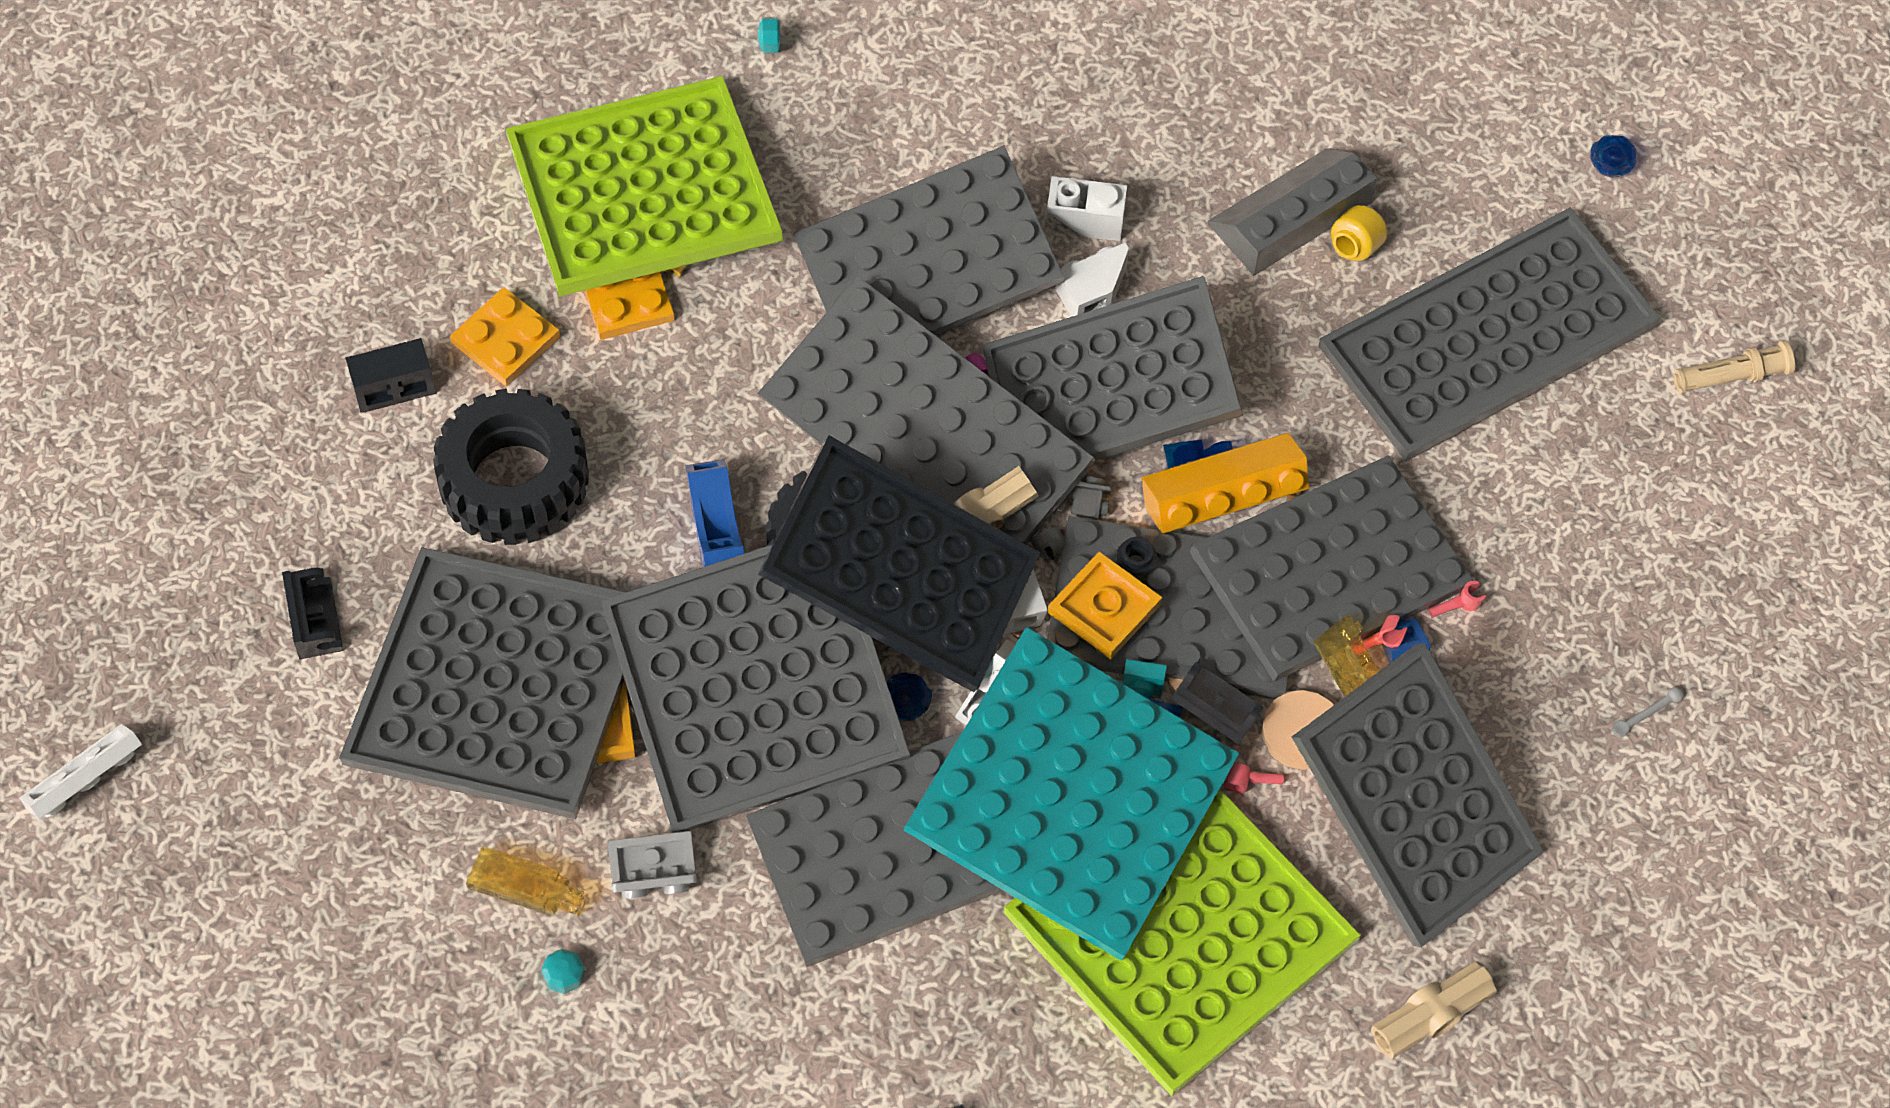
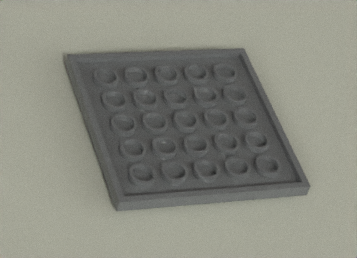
M772 545L600 601L672 833L689 831L807 792L822 785L911 757L871 636L758 575Z
M421 547L339 759L342 765L576 819L625 681L600 601L626 592Z

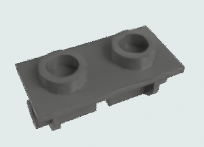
M1084 476L1066 497L1073 499L1071 514L1094 517L1096 519L1099 518V515L1107 516L1109 501L1102 500V495H1111V487L1104 486V479ZM1066 498L1055 511L1064 512Z

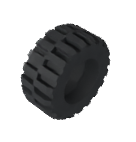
M519 388L517 393H508L507 389L495 390L496 395L488 397L483 393L474 397V403L470 406L464 403L454 411L455 419H446L441 427L442 436L436 438L433 463L442 503L446 505L447 512L454 522H461L462 529L470 535H475L479 531L483 541L495 543L496 538H501L504 540V545H517V539L527 538L528 543L540 540V533L547 531L549 535H552L560 530L559 521L562 519L565 522H569L576 514L575 504L581 505L586 496L585 486L589 484V470L581 428L576 419L570 418L569 411L562 404L556 403L553 406L552 398L542 393H538L537 397L531 396L530 390ZM505 447H528L540 452L548 459L544 469L535 478L517 486H496L485 482L475 474L479 464L488 455Z

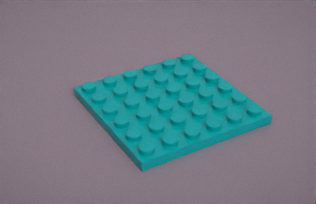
M1026 627L903 831L1121 961L1137 936L1239 753Z

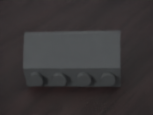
M1324 149L1208 220V225L1251 274L1255 276L1331 229L1336 220L1348 209L1357 205H1370L1373 201L1377 178L1354 153Z

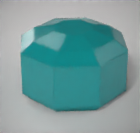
M762 17L759 22L758 44L763 53H778L780 51V18Z
M560 949L547 955L541 969L542 976L549 990L562 994L579 988L585 974L584 966L578 954L565 949Z

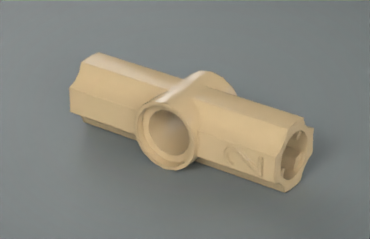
M1018 466L985 489L976 488L965 493L954 505L1000 529L1004 524V519L1032 502L1039 495Z
M1474 962L1440 984L1437 982L1429 983L1414 993L1407 1000L1405 1006L1390 1013L1372 1026L1371 1032L1375 1038V1043L1384 1055L1394 1059L1427 1037L1435 1039L1453 1028L1461 1020L1462 1015L1495 995L1497 990L1491 975L1484 966Z

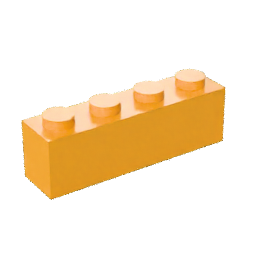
M1285 433L1142 477L1145 508L1161 533L1164 534L1278 499L1288 494L1291 495L1309 489L1307 457L1291 435Z

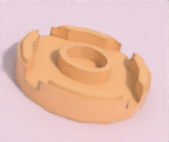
M1305 690L1286 692L1274 699L1265 711L1261 729L1262 738L1271 756L1287 767L1300 770L1310 769L1293 741L1292 736L1331 708L1333 703L1318 693Z

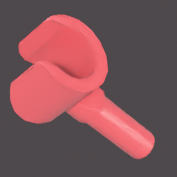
M1475 580L1467 582L1459 596L1429 608L1431 617L1433 618L1453 609L1462 608L1465 611L1479 609L1486 595L1476 598L1470 594L1477 590L1480 582Z
M1390 615L1386 618L1380 632L1352 645V652L1356 655L1381 644L1392 648L1397 647L1401 644L1408 628L1395 630L1394 628L1397 626L1400 617L1398 615Z
M1237 763L1231 767L1227 774L1224 789L1242 794L1246 792L1248 782L1255 784H1283L1284 776L1283 774L1257 773L1256 771H1251L1247 765Z

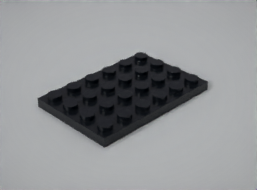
M828 435L758 575L974 693L981 685L1039 558L1040 552Z

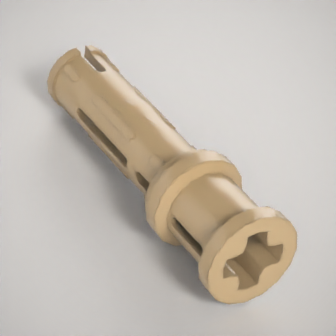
M1783 340L1779 341L1777 346L1760 350H1757L1755 347L1748 348L1743 352V355L1675 369L1674 382L1680 394L1746 378L1757 382L1761 381L1764 376L1783 372V374L1789 375L1794 373L1795 358L1791 345L1788 341Z

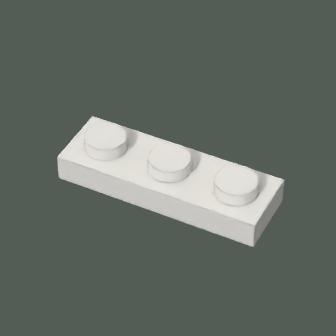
M120 724L19 799L36 818L50 817L62 810L66 805L65 800L76 792H84L95 786L101 778L100 775L112 766L118 767L128 762L134 756V750L142 744L133 731Z

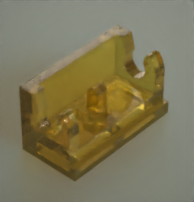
M1344 616L1313 641L1344 697L1379 672L1359 636L1363 628L1359 621L1354 623L1351 616Z

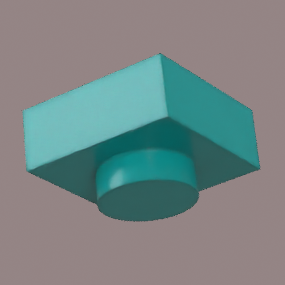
M1126 659L1122 684L1144 697H1161L1166 665Z

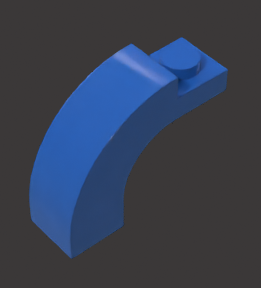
M725 460L685 465L703 567L744 554V547L737 528Z

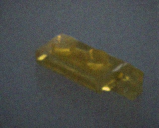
M485 846L481 848L466 881V886L470 890L543 914L555 915L559 909L580 916L586 902L584 892L569 887V879L561 876L558 870Z

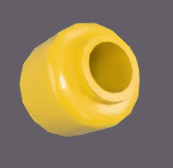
M1357 205L1348 209L1336 220L1331 228L1330 236L1333 247L1340 256L1351 261L1360 262L1369 258L1382 246L1387 237V228L1385 221L1378 212L1368 206Z

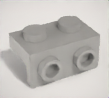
M691 830L607 841L612 892H622V899L647 896V888L663 887L664 894L689 891V883L697 882Z

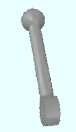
M1679 687L1671 688L1667 696L1627 721H1616L1612 732L1617 737H1625L1632 726L1669 703L1680 702L1684 697L1683 691Z

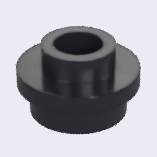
M1131 537L1119 546L1116 556L1117 564L1132 576H1142L1154 568L1157 553L1154 546L1147 539ZM1137 555L1140 556L1143 560L1134 561L1131 560L1130 557Z

